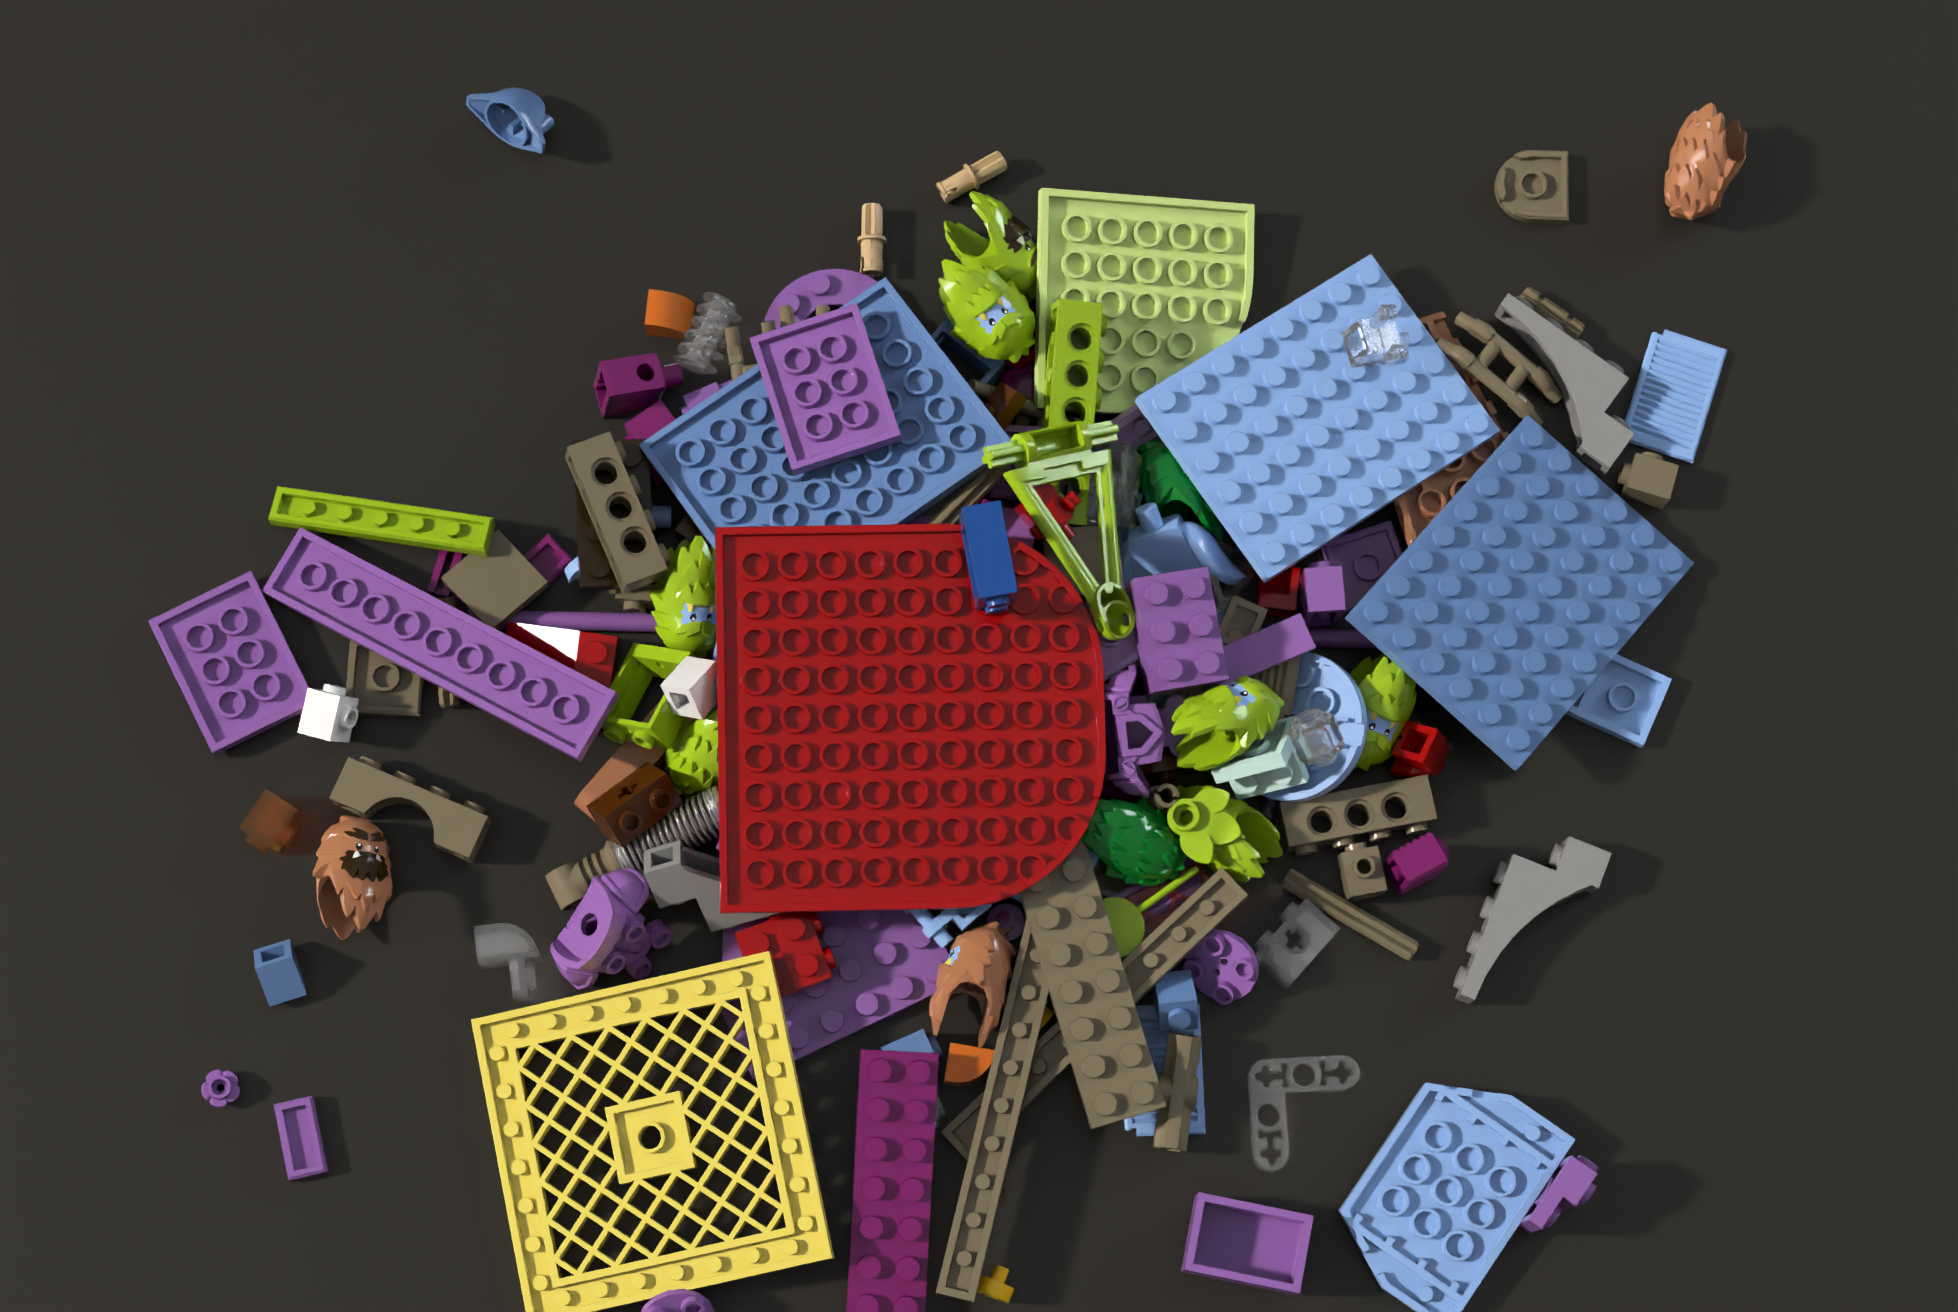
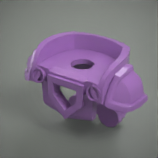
M1134 664L1129 665V669L1120 670L1112 674L1109 681L1104 684L1106 735L1104 775L1105 781H1112L1113 785L1119 787L1124 793L1149 799L1150 784L1139 765L1161 761L1163 747L1169 746L1171 753L1176 757L1179 756L1175 749L1186 734L1173 735L1171 733L1175 724L1172 721V715L1187 698L1181 694H1174L1167 699L1165 708H1157L1156 703H1150L1146 695L1131 696L1138 676V670Z
M627 868L593 876L586 894L566 924L567 927L563 928L550 947V952L560 973L580 991L589 989L594 985L599 976L598 972L616 974L624 968L636 980L646 978L653 968L652 963L646 956L650 947L653 946L656 949H661L672 939L671 931L660 919L653 920L646 926L643 925L645 917L639 910L649 896V885L641 872ZM592 914L595 915L594 917L588 919V917H589L590 915H592Z

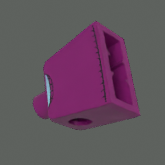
M656 353L600 361L593 386L602 418L605 419L652 406L660 399L662 400L666 388L682 385L683 375L679 363L660 366Z

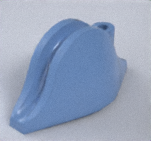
M506 88L493 93L470 94L466 99V106L498 138L513 147L540 154L543 153L546 143L543 134L551 129L555 123L550 115L545 114L544 102L535 93L523 88Z

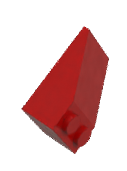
M508 622L506 635L610 688L615 678L621 638L576 630Z

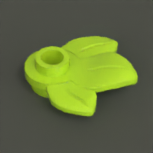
M1214 787L1205 788L1193 799L1182 798L1177 800L1178 802L1168 810V825L1174 833L1180 836L1182 851L1198 863L1210 864L1213 858L1214 845L1229 844L1237 840L1242 834L1237 821L1224 811L1230 799V793ZM1185 812L1193 813V820L1189 824L1181 823V816Z

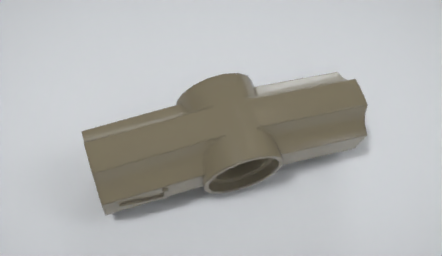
M1168 1032L1163 1073L1160 1072L1158 1078L1166 1107L1157 1111L1153 1148L1172 1152L1187 1151L1191 1112L1195 1110L1199 1079L1196 1077L1200 1057L1201 1036Z

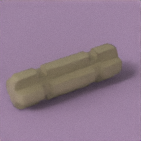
M1527 287L1520 297L1527 300L1533 306V311L1543 318H1552L1563 327V332L1573 339L1579 338L1585 328L1582 322L1575 317L1570 319L1568 312L1548 298H1540L1541 293L1532 287Z

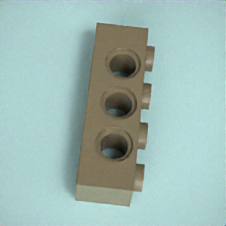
M609 431L568 446L565 454L566 461L622 594L664 579L668 570L667 565H670V558L664 544L657 545L652 531L656 530L655 522L649 509L643 510L638 497L641 496V489L635 475L628 476L623 464L627 462V457L622 443L619 440L614 442ZM601 470L610 471L614 475L615 481L610 484H603L596 479L595 474ZM621 504L629 510L630 515L622 519L616 518L611 514L609 508L613 505ZM628 539H637L643 544L644 550L640 553L629 552L625 548L624 542Z
M1428 774L1327 793L1321 797L1304 802H1280L1276 808L1285 853L1295 851L1296 856L1317 853L1318 846L1332 844L1333 849H1342L1347 845L1354 844L1355 839L1369 837L1370 842L1384 841L1392 838V832L1406 830L1407 835L1424 833L1429 831L1428 826L1437 820ZM1388 802L1399 804L1403 810L1402 818L1393 819L1389 817L1385 812V804ZM1351 809L1361 810L1366 816V824L1362 826L1352 824L1348 819V811ZM1322 816L1327 819L1330 826L1329 831L1326 833L1316 832L1311 826V818Z

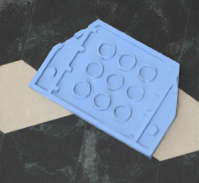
M1426 1082L1409 1104L1338 1211L1382 1289L1415 1312H1461L1576 1139L1512 1095Z

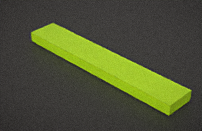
M277 486L268 518L270 524L295 529L301 527L315 532L485 557L488 556L496 525L493 517Z

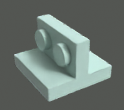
M1296 715L1277 720L1273 730H1268L1263 740L1258 739L1254 741L1241 756L1237 755L1229 762L1213 768L1211 773L1216 784L1229 781L1237 800L1307 783L1310 774L1296 745L1301 730Z

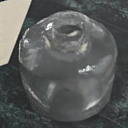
M1310 708L1297 714L1293 719L1294 723L1290 726L1288 734L1299 760L1307 765H1316V767H1326L1334 763L1345 744L1334 715L1327 711H1322L1320 708Z

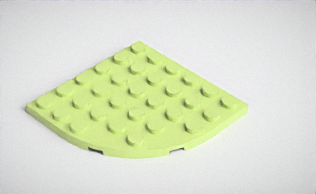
M1041 188L1038 191L1034 370L1035 410H1043L1051 305L1059 298L1103 303L1102 314L1107 315V329L1105 336L1100 337V351L1104 352L1105 361L1101 374H1098L1097 388L1102 390L1100 409L1095 410V414L1120 415L1136 404L1137 396L1239 335L1249 312L1253 290L1255 204ZM1071 333L1070 341L1076 349L1084 350V338L1078 333ZM1069 370V382L1076 387H1081L1083 382L1081 374L1076 370ZM1066 406L1065 412L1079 413L1074 407Z

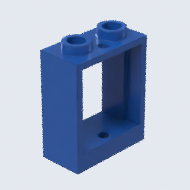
M1001 501L962 507L959 523L976 610L985 609L986 614L1009 610L1008 605L1014 604L1018 590Z

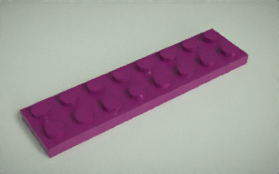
M860 1049L846 1312H925L939 1053Z

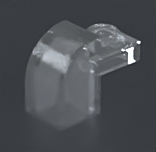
M508 923L474 926L479 967L481 969L509 966L513 999L516 1003L532 1001L531 991L537 990L535 968H528V963L543 961L541 952L533 938L522 928Z

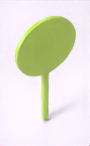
M1192 867L1137 907L1130 901L1119 897L1103 899L1121 958L1129 955L1142 942L1145 925L1141 913L1199 872L1198 867Z

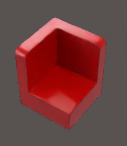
M1293 567L1290 573H1281L1265 584L1259 577L1256 605L1268 609L1266 616L1288 619L1294 615L1300 568Z

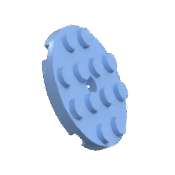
M1308 652L1301 655L1292 716L1296 715V717L1298 716L1302 719L1300 720L1301 730L1296 745L1310 776L1307 783L1261 794L1273 800L1304 802L1323 796L1336 788L1351 773L1364 748L1367 734V713L1360 689L1353 678L1341 666L1315 653ZM1284 714V718L1291 717V715Z

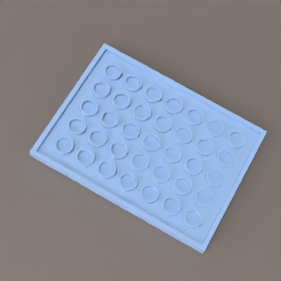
M1372 254L1137 396L1135 400L1136 405L1264 584L1486 443L1500 432L1495 422Z

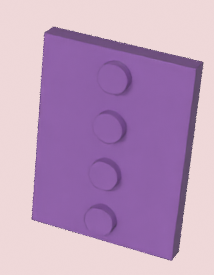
M857 303L750 337V342L794 476L902 441Z
M252 571L148 620L214 756L302 713L309 686Z

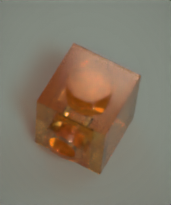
M265 789L240 826L248 835L244 841L262 853L267 848L278 853L281 847L287 848L295 839L298 833L296 825L303 815L297 808Z

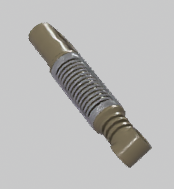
M718 785L698 793L697 797L692 796L691 800L686 799L685 804H681L624 847L608 840L605 842L604 848L599 850L600 855L594 852L591 854L592 859L588 856L583 858V864L580 860H576L549 872L545 878L561 912L578 907L592 882V877L595 875H603L614 870L627 868L635 869L644 875V850L678 840L681 841L683 846L694 850V844L696 847H700V841L703 844H706V838L712 841V834L715 838H718Z

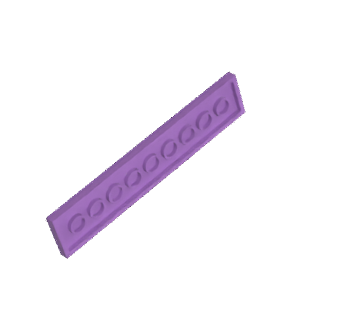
M301 527L262 589L266 596L580 762L619 697L615 691Z

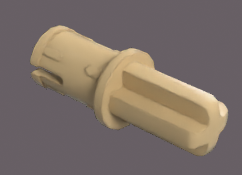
M994 151L970 166L964 164L961 171L941 182H937L936 187L938 191H941L940 195L944 202L949 204L950 201L973 188L976 191L979 190L980 184L1005 171L1007 163L999 151Z
M879 203L863 204L861 236L857 238V243L861 245L860 274L869 277H880V275H883L882 257L886 237L882 236L883 209Z

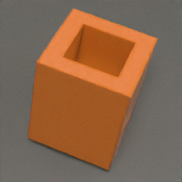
M649 289L644 323L646 335L691 340L695 307L693 301L676 293Z
M950 1043L943 1085L966 1086L981 1079L991 1067L994 1050Z

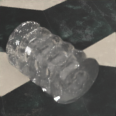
M705 292L703 294L705 303H700L696 308L699 316H694L690 320V325L693 329H687L684 333V339L687 342L679 343L678 352L680 355H675L672 358L680 366L692 372L717 375L718 369L711 364V361L723 362L724 356L717 351L718 347L727 349L726 340L723 338L725 334L724 328L732 327L729 325L730 322L742 323L743 318L735 312L736 305L732 301L719 294Z

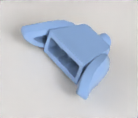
M1154 502L1141 505L1135 510L1140 525L1131 528L1128 539L1119 546L1124 585L1133 578L1208 566L1211 576L1228 585H1235L1246 577L1232 563L1218 542L1205 528L1192 521L1184 522L1179 514L1161 518L1158 507Z

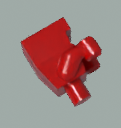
M1050 483L1038 486L1035 491L1070 541L1076 533L1067 522L1073 517L1074 508L1081 503V500L1073 491L1062 498ZM1020 503L1014 508L1016 513L1031 527L1029 530L1030 535L1038 540H1045L1046 538L1023 504Z
M1406 721L1400 733L1402 739H1397L1391 752L1397 759H1395L1390 771L1398 778L1404 776L1411 778L1427 774L1428 776L1430 774L1437 777L1438 773L1444 769V760L1449 751L1446 737L1438 729L1421 725L1418 721Z

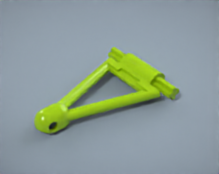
M1111 420L1086 425L1083 421H1075L1014 434L1009 442L983 447L984 456L981 459L984 465L988 464L989 469L1016 464L1019 467L1018 469L1003 473V476L1089 602L1090 612L1100 635L1111 641L1127 637L1134 628L1135 613L1128 594L1121 586L1111 449L1091 452V447L1118 441L1116 433L1119 431L1117 424L1113 425ZM1094 474L1103 581L1101 586H1099L1033 487ZM1125 613L1128 615L1129 625H1126L1124 622Z

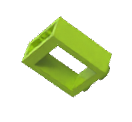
M633 643L609 688L615 691L619 697L602 725L604 729L603 734L611 741L619 744L628 741L646 749H652L653 746L670 749L686 717L673 714L665 695L661 698L649 723L630 719L652 678L666 679L686 656L695 657L692 652Z

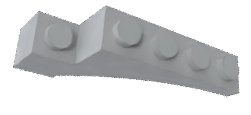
M1508 293L1494 316L1512 329L1532 349L1547 369L1556 387L1563 394L1562 400L1568 412L1575 437L1577 451L1574 456L1603 478L1635 434L1629 430V425L1623 419L1615 415L1609 416L1605 413L1629 377L1624 375V370L1611 360L1605 361L1597 356L1587 342L1581 339L1575 340L1563 332V327L1552 318H1543L1533 311V306L1527 300L1519 296L1514 297Z
M1569 836L1562 842V845L1556 843L1551 852L1548 864L1553 866V869L1515 854L1506 863L1500 861L1492 882L1498 884L1493 897H1486L1479 917L1485 919L1480 932L1474 930L1466 952L1471 953L1467 967L1460 966L1453 983V987L1458 989L1455 999L1466 1004H1470L1476 999L1487 973L1499 954L1512 938L1532 919L1551 906L1583 891L1591 894L1600 887L1612 853Z
M680 840L644 850V876L659 908L680 905L687 900L696 898L711 932L731 929L739 924L760 918H769L778 914H720L719 858L689 849L683 846Z

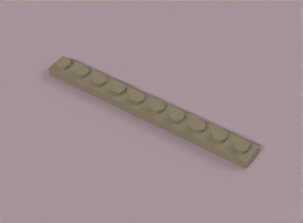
M1222 867L1122 960L1135 1004L1249 897ZM1058 1022L1037 1042L1021 1111L1071 1065ZM984 1092L941 1131L967 1161Z
M1027 919L936 1289L937 1294L975 1303L1049 996V989Z

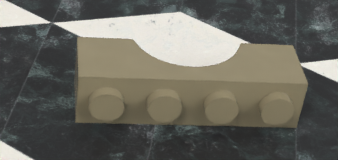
M361 756L359 761L348 757L329 797L334 805L369 819L378 811L390 805L408 804L423 810L431 818L436 847L441 851L473 864L492 823L489 817L484 815L485 808L465 800L463 805L449 800L451 797L450 793L430 785L429 790L415 785L417 781L415 778L400 771H395L394 776L380 770L382 765L370 758Z

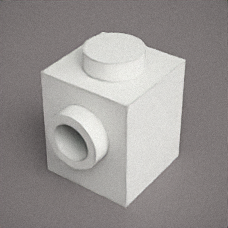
M686 656L660 685L674 715L703 720L716 706V661Z
M324 683L323 690L308 688L298 733L327 741L349 743L352 728L358 719L357 707L359 698L345 695L347 689L345 687Z

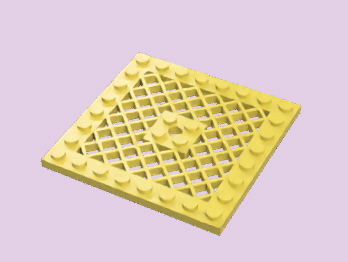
M766 951L471 1019L526 1312H597L650 1300L654 1296L668 1290H695L834 1258L772 952ZM740 999L742 1011L728 1002ZM715 1005L706 1020L691 1012V1010ZM724 1007L739 1016V1019L728 1035L713 1026V1023ZM677 1014L668 1029L653 1020ZM686 1016L702 1025L691 1044L675 1034ZM640 1022L631 1038L616 1029L617 1027ZM649 1025L664 1034L653 1052L638 1043ZM744 1025L750 1049L735 1040ZM603 1031L593 1046L579 1037ZM708 1031L725 1040L714 1058L697 1049ZM612 1033L627 1043L616 1061L601 1052V1049ZM566 1039L557 1054L542 1046V1044ZM671 1039L687 1049L676 1067L660 1057ZM574 1042L590 1051L579 1069L563 1060ZM731 1045L747 1055L736 1073L720 1064ZM528 1048L522 1059H520L519 1050ZM634 1048L649 1057L639 1075L623 1066ZM537 1050L552 1059L542 1077L526 1068ZM694 1054L709 1063L698 1082L683 1072ZM596 1057L612 1066L601 1084L586 1075ZM752 1062L757 1087L743 1079ZM656 1063L672 1072L661 1090L646 1081ZM559 1065L574 1074L564 1092L548 1083ZM716 1069L732 1078L721 1097L705 1087ZM619 1071L634 1080L624 1098L608 1089ZM524 1075L537 1083L529 1097L527 1096ZM679 1077L694 1086L685 1102L682 1091L669 1093ZM581 1080L597 1089L586 1107L571 1098ZM739 1083L755 1093L744 1111L728 1102ZM641 1086L657 1095L632 1101ZM544 1088L559 1097L549 1115L533 1106ZM701 1092L717 1101L706 1120L690 1110ZM604 1094L618 1103V1105L605 1107L607 1121L593 1112ZM760 1101L765 1125L751 1117L752 1112ZM566 1103L582 1112L571 1130L556 1121ZM724 1107L739 1116L729 1135L713 1125ZM531 1113L544 1121L536 1135L534 1133ZM687 1116L702 1125L693 1141ZM589 1118L604 1127L594 1145L578 1136ZM746 1122L762 1131L752 1149L735 1140ZM654 1126L660 1131L661 1140L657 1147L647 1149L642 1144L641 1136L646 1128ZM551 1127L567 1136L556 1154L541 1144ZM709 1130L725 1140L714 1158L698 1149ZM609 1136L614 1159L601 1151ZM767 1139L773 1164L758 1155ZM574 1141L589 1150L579 1168L563 1159ZM731 1145L748 1155L737 1173L720 1163ZM538 1151L552 1159L543 1174ZM695 1154L709 1163L699 1182L683 1172L698 1168ZM596 1156L611 1165L601 1184L585 1174ZM754 1160L770 1170L759 1188L743 1178ZM558 1165L574 1174L563 1192L548 1182ZM716 1169L732 1178L722 1196L706 1187ZM616 1174L618 1175L620 1185L633 1183L624 1198L608 1189ZM671 1174L661 1190L646 1181L647 1179ZM679 1177L695 1187L684 1205L668 1195ZM775 1177L781 1203L766 1193ZM581 1179L597 1189L586 1207L570 1197ZM739 1183L755 1193L744 1212L728 1202ZM641 1186L657 1196L646 1214L630 1204ZM545 1189L559 1198L550 1212ZM701 1192L717 1202L707 1220L690 1210ZM603 1195L619 1204L608 1222L593 1212ZM761 1199L778 1208L767 1227L751 1217ZM663 1201L679 1210L669 1228L653 1219ZM566 1203L581 1212L571 1230L555 1221ZM724 1207L740 1217L729 1235L713 1225ZM626 1209L642 1219L631 1237L615 1227ZM686 1216L702 1225L691 1244L675 1234ZM784 1216L786 1228L775 1230ZM588 1218L604 1228L594 1245L578 1236ZM747 1222L763 1232L737 1238ZM648 1225L664 1234L654 1252L638 1242ZM553 1228L566 1236L558 1250L556 1249ZM709 1231L724 1240V1242L699 1247ZM611 1233L626 1242L616 1261L600 1251ZM671 1239L687 1249L662 1255ZM573 1241L589 1251L578 1269L562 1259ZM633 1248L648 1257V1259L624 1264ZM595 1257L611 1266L586 1272ZM560 1266L573 1274V1276L562 1278Z

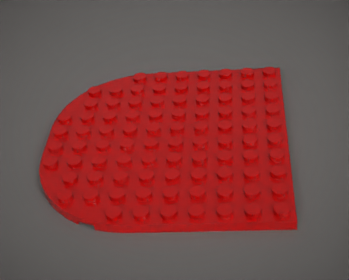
M960 524L715 527L720 914L973 908L996 903L1032 887L1063 862L1086 831L1102 791L1106 761L1103 659L1097 631L1093 626L1082 598L1071 582L1054 564L1025 543L1007 537L1018 593L1014 604L1008 605L1009 610L995 614H986L985 609L976 610Z

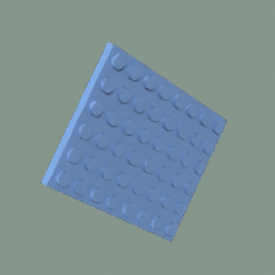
M886 277L842 307L854 303L858 305L902 441L794 476L757 364L639 444L644 455L714 550L715 527L907 524L988 468V464L984 465L981 459L984 456L983 447L1011 440Z
M1527 415L1348 613L1345 619L1516 771L1694 562Z

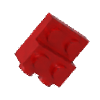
M817 912L781 913L769 918L770 920L734 933L743 957L766 951L772 952L781 998L833 980L830 970L837 968L830 947L822 949L817 934L824 932Z

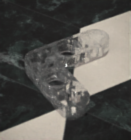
M1345 1055L1263 1059L1256 1062L1250 1068L1247 1081L1252 1153L1258 1168L1265 1172H1275L1285 1166L1288 1161L1289 1142L1285 1094L1349 1090L1357 1083L1360 1076L1359 1066L1353 1058ZM1318 1063H1325L1324 1071H1334L1338 1068V1063H1344V1068L1351 1070L1352 1076L1345 1079V1084L1340 1083L1339 1077H1326L1325 1082L1327 1085L1321 1086L1322 1072ZM1303 1064L1311 1067L1314 1072V1080L1310 1085L1301 1086L1295 1082L1293 1071L1296 1066ZM1280 1065H1287L1285 1077L1289 1087L1283 1088V1079L1272 1080L1269 1083V1087L1265 1088L1262 1081H1256L1255 1075L1261 1073L1262 1067H1268L1270 1074H1281L1283 1071ZM1264 1105L1275 1107L1279 1114L1277 1124L1270 1127L1261 1124L1257 1116L1260 1107ZM1280 1131L1281 1138L1273 1137V1148L1276 1151H1281V1157L1275 1159L1274 1165H1269L1268 1159L1261 1158L1260 1154L1267 1149V1137L1259 1139L1258 1132L1270 1134Z

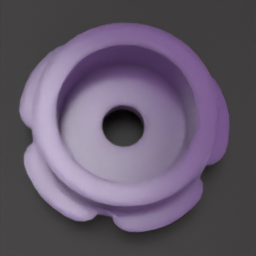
M220 1069L211 1071L207 1074L206 1082L201 1087L204 1099L210 1100V1104L218 1108L225 1107L227 1104L234 1102L240 1093L238 1077L230 1070L222 1072ZM223 1084L224 1090L219 1092L217 1090L218 1085Z

